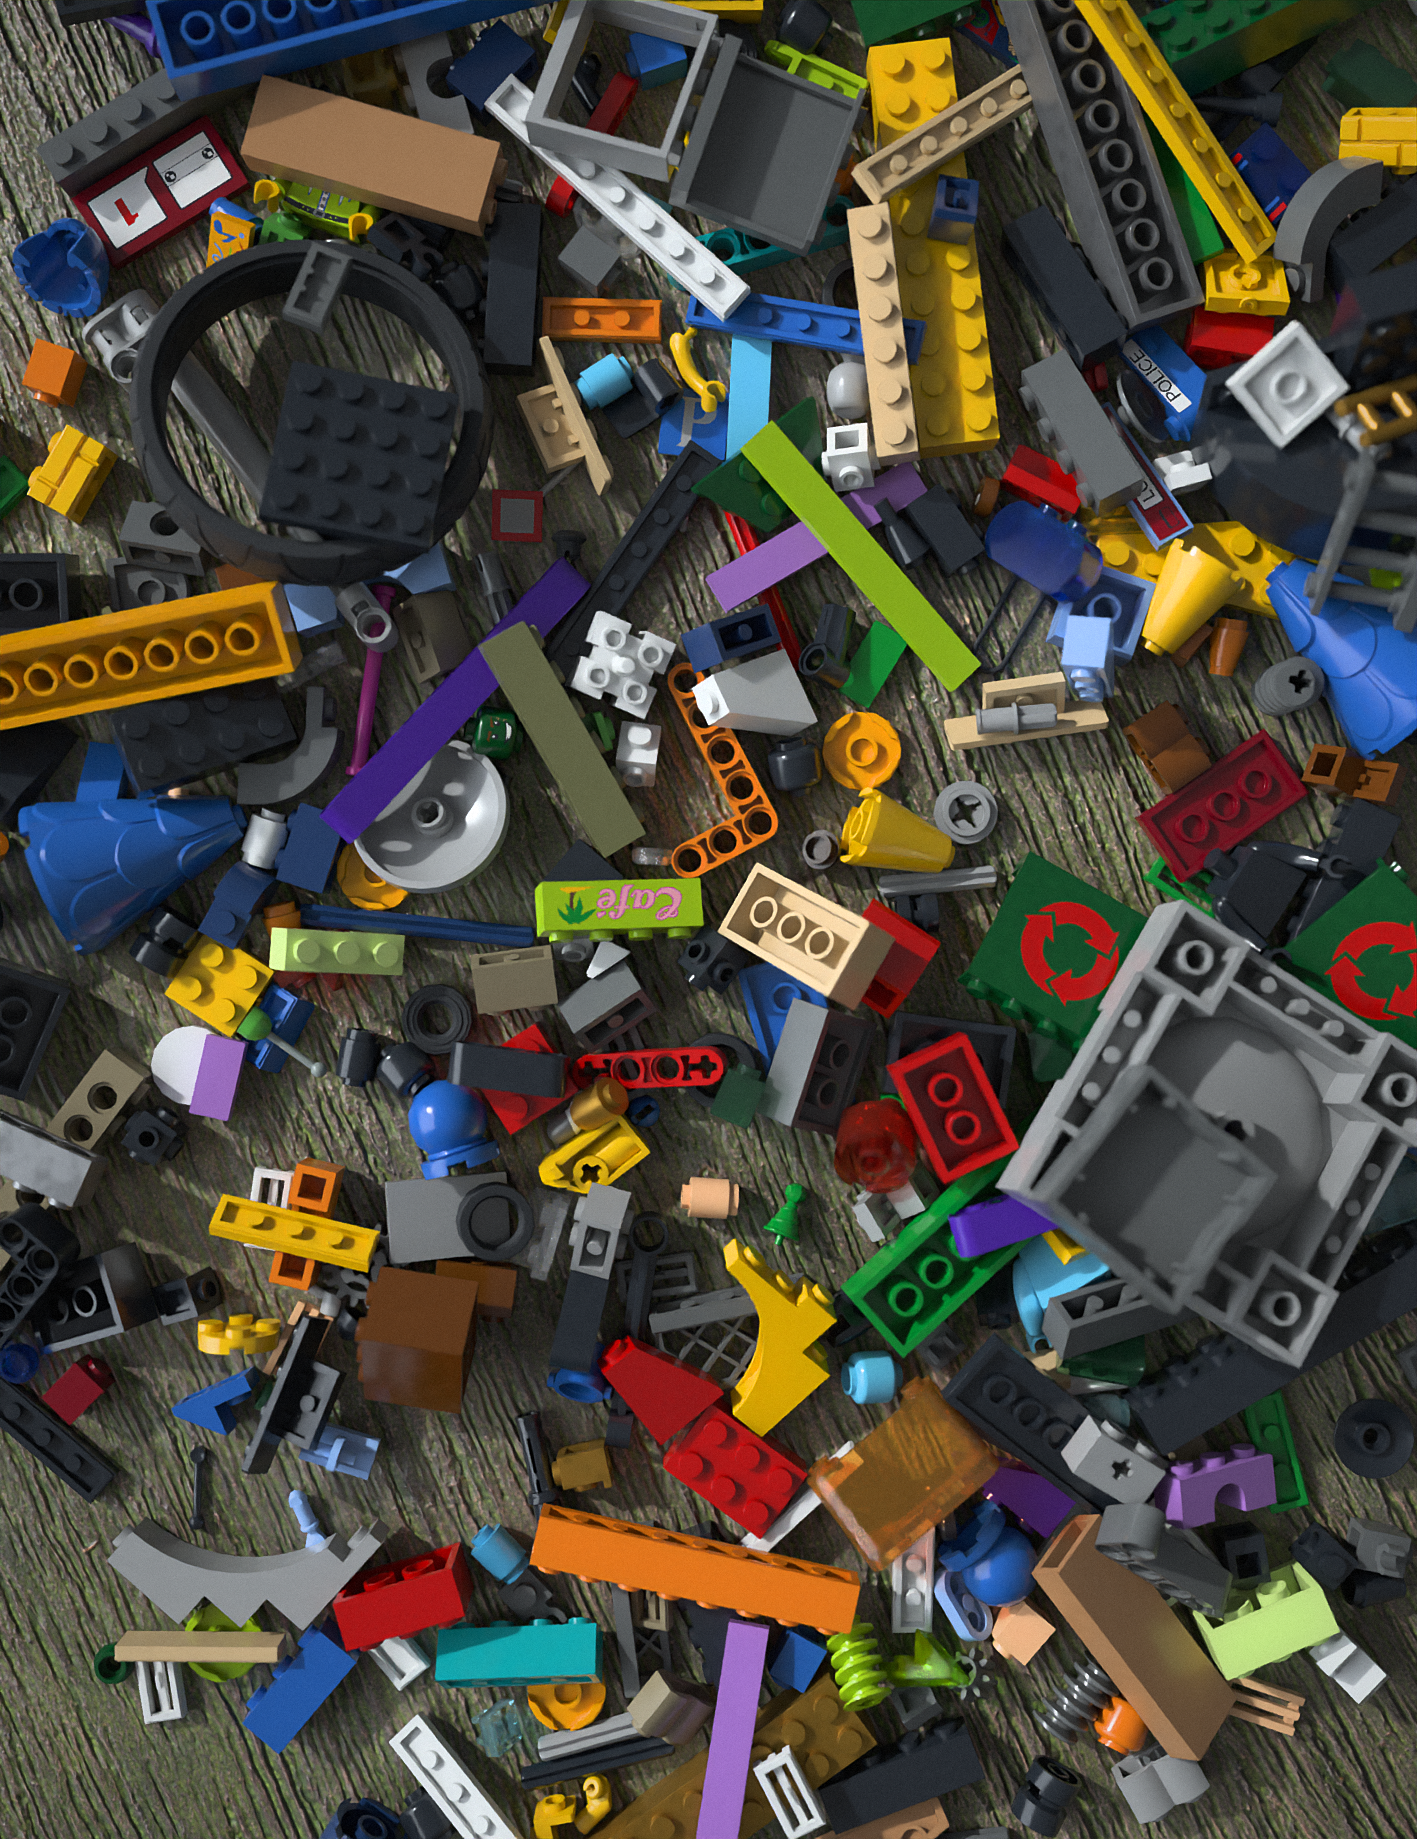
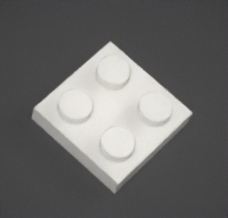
M1292 322L1226 382L1227 386L1275 446L1280 448L1349 388L1302 326L1296 322Z

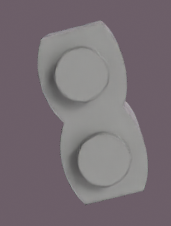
M1156 1741L1144 1751L1124 1758L1111 1769L1119 1788L1140 1824L1161 1821L1175 1805L1196 1802L1210 1787L1197 1761L1171 1758L1159 1741Z

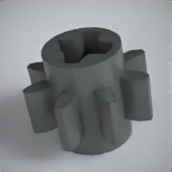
M971 1648L969 1656L956 1651V1659L952 1662L951 1666L946 1667L952 1681L948 1686L949 1689L961 1692V1699L973 1703L975 1695L988 1700V1692L992 1689L993 1685L998 1684L992 1670L996 1663L987 1658L983 1659V1652L975 1648Z

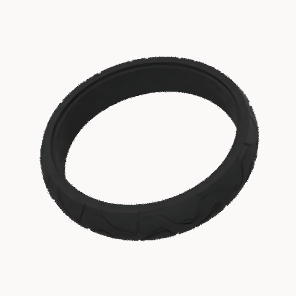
M288 240L285 243L276 241L233 253L204 269L202 274H196L172 295L150 324L145 334L147 337L144 341L142 340L137 353L130 386L129 419L132 421L130 428L135 453L150 489L175 523L198 545L231 566L252 573L260 578L301 586H335L373 579L384 575L386 572H392L401 568L424 553L349 538L332 541H300L265 534L228 517L195 490L176 464L168 447L166 433L168 398L181 362L200 336L231 311L267 296L291 292L313 242L353 257V267L341 294L375 304L410 325L436 352L454 384L456 394H459L462 429L455 453L445 471L430 548L434 547L455 526V521L463 516L474 498L487 469L494 432V407L489 379L481 354L461 318L442 296L411 271L385 257L346 244L323 240Z

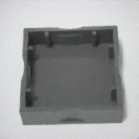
M1130 1065L1027 1199L1155 1308L1177 1314L1212 1268L1224 1243L1238 1228L1244 1225L1279 1176L1234 1137L1229 1136L1212 1125L1200 1112L1196 1104L1150 1065Z

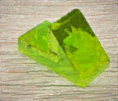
M918 1628L915 1631V1656L896 1655L894 1656V1662H881L879 1664V1671L887 1672V1678L883 1681L895 1687L969 1686V1677L933 1635Z

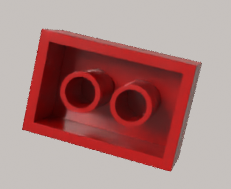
M957 1032L886 1066L937 1176L944 1184L1020 1148L966 1034Z
M720 1397L683 1427L664 1453L663 1468L759 1539L763 1537L808 1476L806 1461L769 1433L760 1437L734 1416L732 1406Z
M461 1542L355 1573L341 1588L333 1602L346 1651L359 1648L360 1651H369L383 1644L384 1640L399 1636V1639L405 1640L417 1636L424 1628L438 1624L439 1628H446L460 1622L462 1617L466 1615L474 1588Z

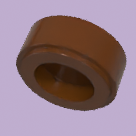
M986 475L981 479L974 495L971 514L982 518L990 516L1000 492L1001 484L998 479Z

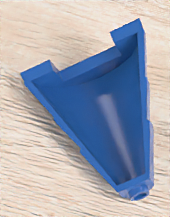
M1298 556L1289 565L1282 561L1265 578L1270 583L1265 592L1295 652H1300L1302 657L1315 661L1321 668L1324 676V687L1321 696L1327 699L1351 747L1366 760H1372L1376 756L1373 750L1378 749L1384 754L1417 729V620L1411 633L1394 630L1392 612H1388L1387 607L1327 596L1319 616L1310 615L1309 598L1303 595L1304 585L1309 572H1316L1318 564ZM1337 571L1333 577V580L1365 586V582Z
M158 795L156 799H144L138 801V799H102L95 802L36 803L33 806L21 808L18 818L21 836L30 837L31 844L28 846V850L24 852L42 899L66 941L76 939L79 943L74 948L81 956L93 954L97 950L107 947L143 915L151 913L187 880L193 881L245 835L244 827L249 825L241 804L234 805L230 795Z

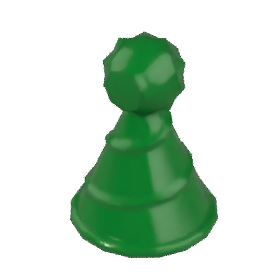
M799 1183L787 1186L785 1195L788 1202L780 1208V1211L771 1218L767 1225L763 1226V1229L777 1234L774 1242L776 1245L782 1246L784 1238L800 1242L797 1204L806 1199L807 1192L805 1187Z

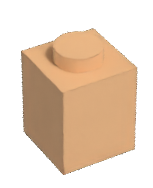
M1027 1596L1017 1605L1002 1608L993 1618L991 1633L994 1641L992 1644L1006 1659L1011 1660L1014 1656L1025 1666L1056 1628L1049 1614Z

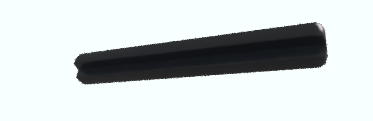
M654 1736L650 1738L640 1737L525 1766L521 1769L522 1786L524 1791L530 1792L669 1757L675 1754V1744L671 1745L662 1738Z

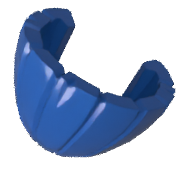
M61 218L54 221L48 230L24 240L14 250L13 263L16 265L13 268L16 276L20 278V284L25 285L24 290L36 302L42 301V306L57 314L64 313V316L71 314L74 318H83L85 315L88 317L94 314L101 306L108 289L109 260L103 242L92 227H88L85 223L74 218Z

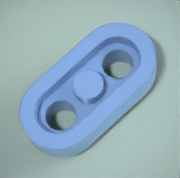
M945 1566L940 1567L934 1575V1593L957 1634L966 1642L987 1639L993 1627L992 1614L988 1605L972 1595L961 1578V1570L950 1572Z

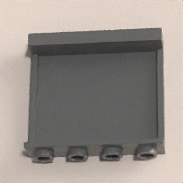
M727 34L675 177L669 204L806 257L811 244L819 246L828 221L821 219L825 206L833 208L841 184L834 180L838 168L846 171L854 146L848 144L851 131L859 134L867 113V108L861 106L866 90L860 88L856 99L823 87L739 53L742 39Z

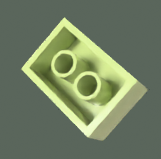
M1296 1559L1269 1569L1271 1581L1260 1583L1255 1589L1238 1590L1231 1588L1222 1618L1210 1617L1188 1607L1205 1649L1227 1681L1233 1678L1241 1679L1248 1677L1256 1668L1267 1663L1285 1661L1292 1656L1293 1652L1304 1647L1322 1645L1329 1640L1330 1636L1340 1632L1321 1586Z

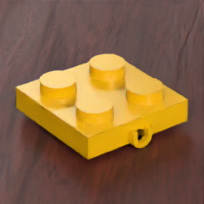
M1233 246V248H1224L1223 254L1198 264L1202 293L1205 299V310L1218 313L1237 312L1252 313L1259 316H1286L1290 298L1282 260L1273 258V251H1264L1258 258L1246 264L1241 256H1237V249Z
M203 934L193 951L188 952L185 963L164 994L232 1038L235 1037L236 1031L254 1008V1004L256 1003L255 1006L257 1007L260 1006L263 1000L260 997L278 971L269 968L270 965L241 946L237 950H232Z

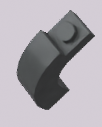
M1356 155L1335 160L1316 171L1296 192L1282 217L1273 249V258L1285 261L1284 273L1289 297L1308 303L1322 300L1325 259L1331 236L1340 222L1353 211L1380 204L1384 161Z
M308 686L305 733L300 746L291 756L274 764L239 763L238 804L268 807L292 803L312 793L329 777L340 758L345 740V731L339 728H330V721L335 722L337 716L336 698L331 697L332 692L325 687Z

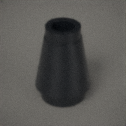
M1355 1568L1341 1583V1591L1349 1605H1355L1357 1608L1363 1609L1404 1598L1406 1595V1584L1404 1578L1390 1577Z

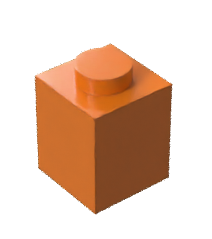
M37 338L22 385L34 393L33 400L43 405L57 409L58 404L61 403L73 408L88 362L74 350Z

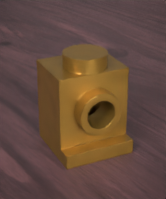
M606 1437L559 1447L557 1461L552 1462L556 1486L563 1485L564 1490L574 1488L576 1492H582L595 1488L598 1482L603 1481L605 1489L613 1487L614 1471L608 1446H605Z

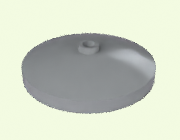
M450 738L354 840L355 847L365 864L377 876L398 889L413 893L430 894L459 887L479 875L492 862L505 840L510 821V801L505 783L499 772L485 755L475 754L471 745Z

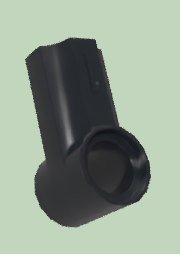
M824 604L814 642L806 646L802 651L798 664L800 671L804 675L828 690H837L847 682L851 673V665L845 658L856 612L849 607L837 604Z

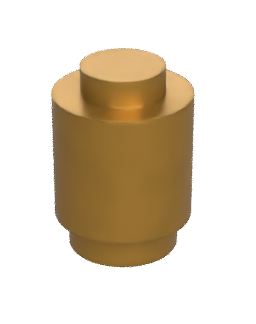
M605 1077L597 1081L574 1098L570 1107V1115L573 1122L583 1130H596L609 1123L627 1110L628 1096L626 1090L613 1078Z

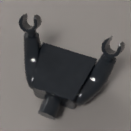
M1258 840L1250 842L1247 847L1236 845L1229 854L1220 848H1215L1208 853L1203 865L1215 874L1207 887V895L1212 899L1211 909L1216 921L1251 943L1250 949L1271 963L1277 959H1283L1289 965H1292V957L1287 950L1282 948L1272 950L1271 945L1263 938L1266 939L1306 877L1307 874L1303 871L1320 873L1325 870L1333 880L1342 882L1347 878L1341 874L1333 873L1334 865L1339 862L1346 863L1347 865H1352L1348 857L1340 854L1333 855L1327 859L1325 853L1280 841Z

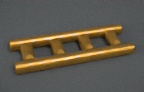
M1417 373L1336 402L1335 411L1339 417H1345L1354 413L1367 430L1358 437L1362 448L1363 446L1372 448L1417 431V407L1408 397V394L1417 391ZM1389 401L1401 419L1385 424L1373 406Z

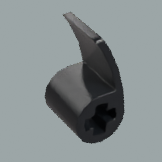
M659 358L651 359L640 366L632 378L636 387L602 409L603 413L624 439H629L662 417L680 401L684 394L681 385Z

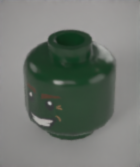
M482 705L476 711L475 717H469L466 720L463 739L471 741L470 745L475 754L506 761L512 756L513 752L519 753L523 740L524 726L522 722L518 721V716L514 711Z

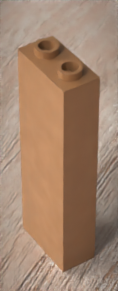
M264 74L261 78L240 151L250 170L481 237L483 236L486 223L490 225L493 223L497 209V200L493 199L497 184L501 186L504 184L508 171V160L504 159L499 142Z
M1072 1515L1031 1574L1171 1758L1200 1761L1209 1750L1210 1743L1220 1726L1228 1718V1713L1235 1703L1237 1696L1156 1588L1094 1548L1102 1522L1101 1515Z

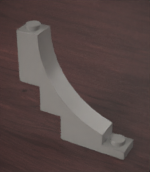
M145 1517L136 1528L129 1523L112 1543L117 1549L106 1561L178 1625L205 1596L240 1628L267 1599L303 1631L379 1548L390 1528L378 1518L369 1529L362 1525L348 1542L338 1533H335L322 1542L301 1550L281 1555L241 1557L220 1554L196 1547L178 1539L160 1528L148 1517Z

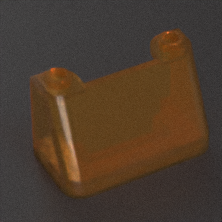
M929 1374L923 1379L918 1376L911 1380L901 1390L904 1396L900 1401L901 1407L843 1457L839 1458L836 1456L829 1459L827 1456H823L808 1471L810 1476L806 1479L807 1484L863 1559L875 1572L881 1571L896 1560L993 1476L1000 1466L998 1458L965 1417L943 1399L940 1393L942 1390Z

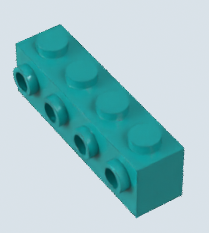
M571 1618L568 1620V1624L553 1625V1621L548 1619H534L529 1621V1626H514V1623L510 1621H493L490 1623V1627L475 1628L473 1623L458 1622L452 1625L451 1629H438L435 1681L445 1689L602 1683L603 1631L597 1623H592L590 1618Z

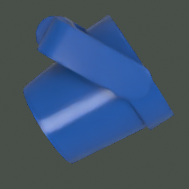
M596 1341L589 1374L562 1368L560 1370L554 1369L549 1373L547 1386L554 1388L561 1396L577 1402L597 1403L602 1401L603 1398L610 1400L613 1396L614 1387L606 1379L596 1361L601 1357V1353L606 1346Z

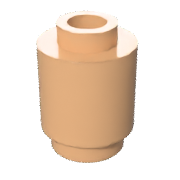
M690 1177L689 1185L682 1184L680 1205L682 1209H688V1217L727 1219V1215H737L739 1203L738 1184L729 1183V1179Z

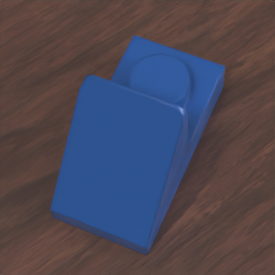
M252 1366L182 1398L171 1410L174 1416L219 1434L229 1435L237 1426L229 1406L236 1405L251 1397L252 1393L250 1390L260 1381L255 1367Z

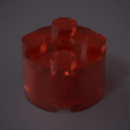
M884 1098L881 1101L858 1103L842 1111L837 1132L834 1167L839 1177L845 1183L852 1187L854 1182L866 1186L865 1192L874 1194L890 1193L899 1190L908 1183V1177L915 1170L918 1133L908 1112L902 1108V1104L896 1099Z

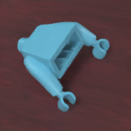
M1041 1234L1036 1235L1019 1251L1020 1258L1016 1259L1013 1264L1015 1301L1026 1331V1340L1032 1353H1037L1034 1345L1039 1339H1046L1049 1347H1053L1042 1330L1044 1322L1043 1312L1044 1314L1046 1313L1049 1298L1110 1280L1112 1278L1111 1273L1116 1278L1119 1277L1093 1254L1064 1265Z

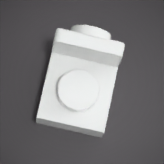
M1189 450L1161 457L1152 462V466L1173 496L1199 490L1212 479L1208 463L1195 466L1191 451Z

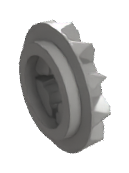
M959 781L947 786L937 797L933 816L938 829L950 836L952 842L972 844L981 841L990 834L996 824L998 810L993 795L983 785L973 781ZM955 798L962 802L964 806L979 803V806L971 814L974 828L965 819L952 823L951 820L959 812L958 803Z

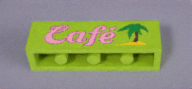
M700 878L541 882L535 889L537 937H549L550 943L573 942L574 936L588 935L590 942H605L614 940L613 935L628 934L629 940L641 941L652 939L653 933H668V939H686L692 937V932L704 926Z

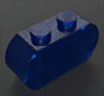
M1017 501L1009 504L993 518L988 527L985 537L987 556L1009 572L1062 604L1073 603L1086 596L1099 580L1103 567V557L1100 548L1087 539L1091 531L1072 519L1069 520L1067 525L1060 522L1059 520L1062 515L1044 503H1041L1039 508L1026 501Z

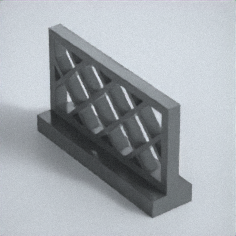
M801 1272L787 1276L795 1284L804 1274ZM742 1285L650 1304L649 1321L657 1349L709 1374L711 1373L708 1371L719 1356L736 1366L729 1377L718 1378L711 1374L722 1390L734 1388L744 1376V1374L740 1373L742 1370L746 1372L749 1365L747 1363L755 1353L759 1334L757 1337H754L739 1328L747 1316H759L752 1299ZM718 1323L728 1329L718 1345L701 1336V1333L708 1324ZM679 1331L689 1337L681 1351L677 1353L665 1346L662 1334ZM734 1334L751 1343V1346L741 1360L724 1350ZM695 1342L713 1352L702 1368L685 1358Z

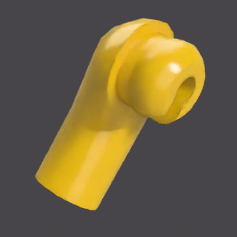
M602 1774L590 1776L584 1782L583 1789L586 1791L588 1804L575 1816L574 1820L575 1826L583 1834H587L612 1808L611 1784Z

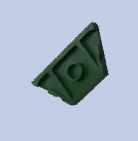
M810 396L779 418L775 424L828 484L827 476L824 475L822 466L823 447L816 400L813 396ZM741 450L737 451L691 488L694 494L711 500L721 506V509L725 512L744 519L748 525L762 533L770 532L794 513Z

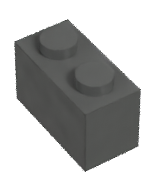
M621 959L601 974L572 991L557 1003L572 1032L590 1054H593L657 1010L643 985L624 959Z

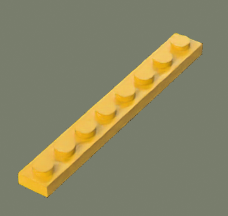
M1073 0L1245 263L1248 264L1258 258L1275 242L1277 232L1126 0Z

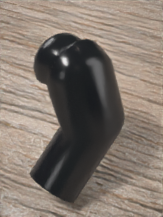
M593 50L585 51L580 57L570 83L572 90L590 117L601 100V96L595 88L603 65L601 56Z

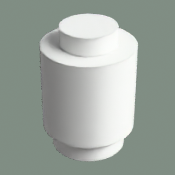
M262 808L261 814L252 813L241 848L244 851L242 858L244 862L261 868L274 869L278 851L281 847H285L289 834L286 830L287 822L284 821L285 814L267 808Z

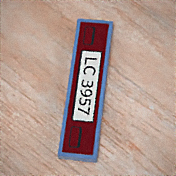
M1108 401L1101 405V408L1144 476L1141 496L1125 503V505L1158 552L1171 545L1175 538L1181 539L1192 533L1194 526Z

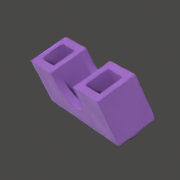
M1247 1443L1233 1444L1230 1446L1229 1451L1222 1453L1204 1452L1199 1455L1200 1459L1193 1461H1171L1168 1463V1467L1164 1468L1166 1474L1154 1489L1155 1508L1166 1514V1524L1182 1530L1215 1521L1214 1502L1217 1493L1218 1502L1246 1512L1277 1503L1273 1456L1255 1450L1254 1445Z

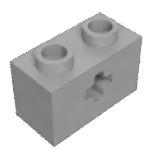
M1088 1415L1061 1452L1071 1471L1124 1504H1144L1166 1474L1156 1459L1158 1452L1142 1439L1138 1438L1134 1442L1125 1437V1431L1111 1420L1106 1419L1102 1423Z

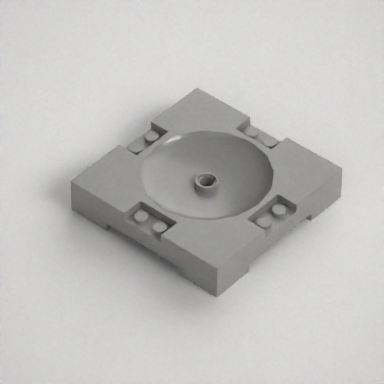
M1179 900L1157 905L1098 1007V1010L1101 1011L1100 1016L1064 1079L1057 1080L1021 1142L1020 1148L1017 1149L996 1187L1055 1223L1027 1198L1130 1065H1150L1196 1104L1204 1117L1220 1131L1224 1132L1225 1125L1229 1123L1231 1127L1230 1136L1239 1141L1279 1176L1244 1225L1238 1228L1224 1243L1212 1268L1184 1305L1267 1357L1300 1368L1339 1295L1338 1292L1333 1290L1338 1277L1408 1147L1417 1148V1051L1390 1033H1379L1250 949L1251 943L1186 901Z

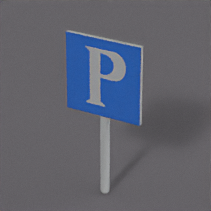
M683 388L684 394L680 401L662 416L658 454L679 456L691 439L712 455L724 461L728 434L730 393H726L724 402L717 401L716 410L709 413L702 409V397L693 389ZM688 517L679 529L681 532L687 530Z

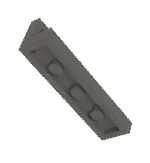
M654 1520L633 1522L655 1527ZM610 1582L625 1698L636 1697L642 1689V1684H646L656 1672V1670L641 1672L640 1658L649 1647L662 1656L664 1670L673 1673L669 1636L667 1631L656 1629L648 1636L639 1628L633 1626L630 1591L623 1590L617 1586V1583ZM645 1595L643 1597L644 1608L648 1610V1599ZM658 1596V1609H659V1619H660V1603H659V1596ZM659 1634L661 1645L654 1641ZM637 1638L644 1642L639 1649Z

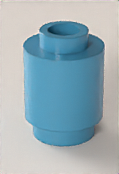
M500 1523L493 1528L486 1524L471 1541L475 1545L471 1554L497 1581L503 1580L507 1585L514 1582L530 1563V1560L525 1556L526 1550Z

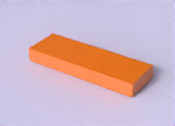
M543 297L542 337L548 336L550 341L661 344L662 300Z

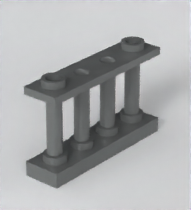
M1363 446L1357 463L1351 462L1347 468L1344 479V488L1347 489L1317 570L1316 572H1309L1306 578L1303 595L1309 598L1310 615L1319 616L1326 596L1387 607V611L1392 612L1394 630L1411 633L1417 620V545L1414 552L1408 551L1406 555L1346 544L1353 525L1413 535L1417 538V518L1360 508L1368 488L1417 496V478L1375 471L1372 448ZM1339 562H1346L1402 572L1403 579L1399 587L1394 586L1392 590L1336 581L1333 580Z

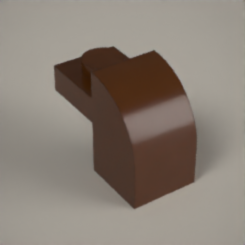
M1315 743L1301 781L1323 793L1342 800L1360 798L1371 804L1394 807L1408 769L1399 763L1377 760L1368 761L1345 747Z

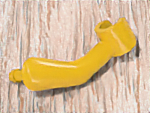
M690 327L684 335L680 333L672 334L670 347L684 381L702 397V409L705 412L711 413L716 410L717 401H725L726 387L719 381L712 380L707 382L697 371L691 356V345L689 343L697 335V329Z

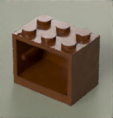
M381 1266L377 1282L370 1281L365 1300V1305L369 1306L367 1318L360 1317L355 1342L359 1343L357 1363H361L358 1382L364 1383V1399L461 1414L477 1343L479 1282Z

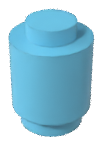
M611 353L579 373L581 378L573 382L579 391L582 401L589 410L597 406L601 409L633 389L630 380H632L634 373L623 356L617 359Z

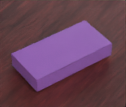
M206 1034L189 1113L224 1121L232 1119L249 1042L215 1034Z

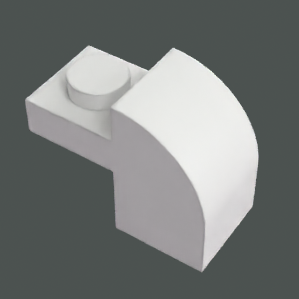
M1338 1626L1339 1633L1330 1636L1329 1640L1324 1644L1314 1646L1309 1654L1317 1661L1316 1664L1328 1676L1334 1678L1358 1704L1364 1705L1390 1676Z

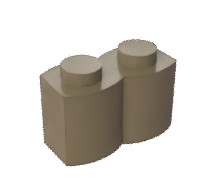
M658 1669L630 1703L627 1710L633 1717L631 1721L633 1727L644 1737L650 1738L654 1736L662 1738L671 1745L675 1743L688 1745L715 1712L717 1703L706 1687L696 1680L688 1677L680 1678L672 1672Z

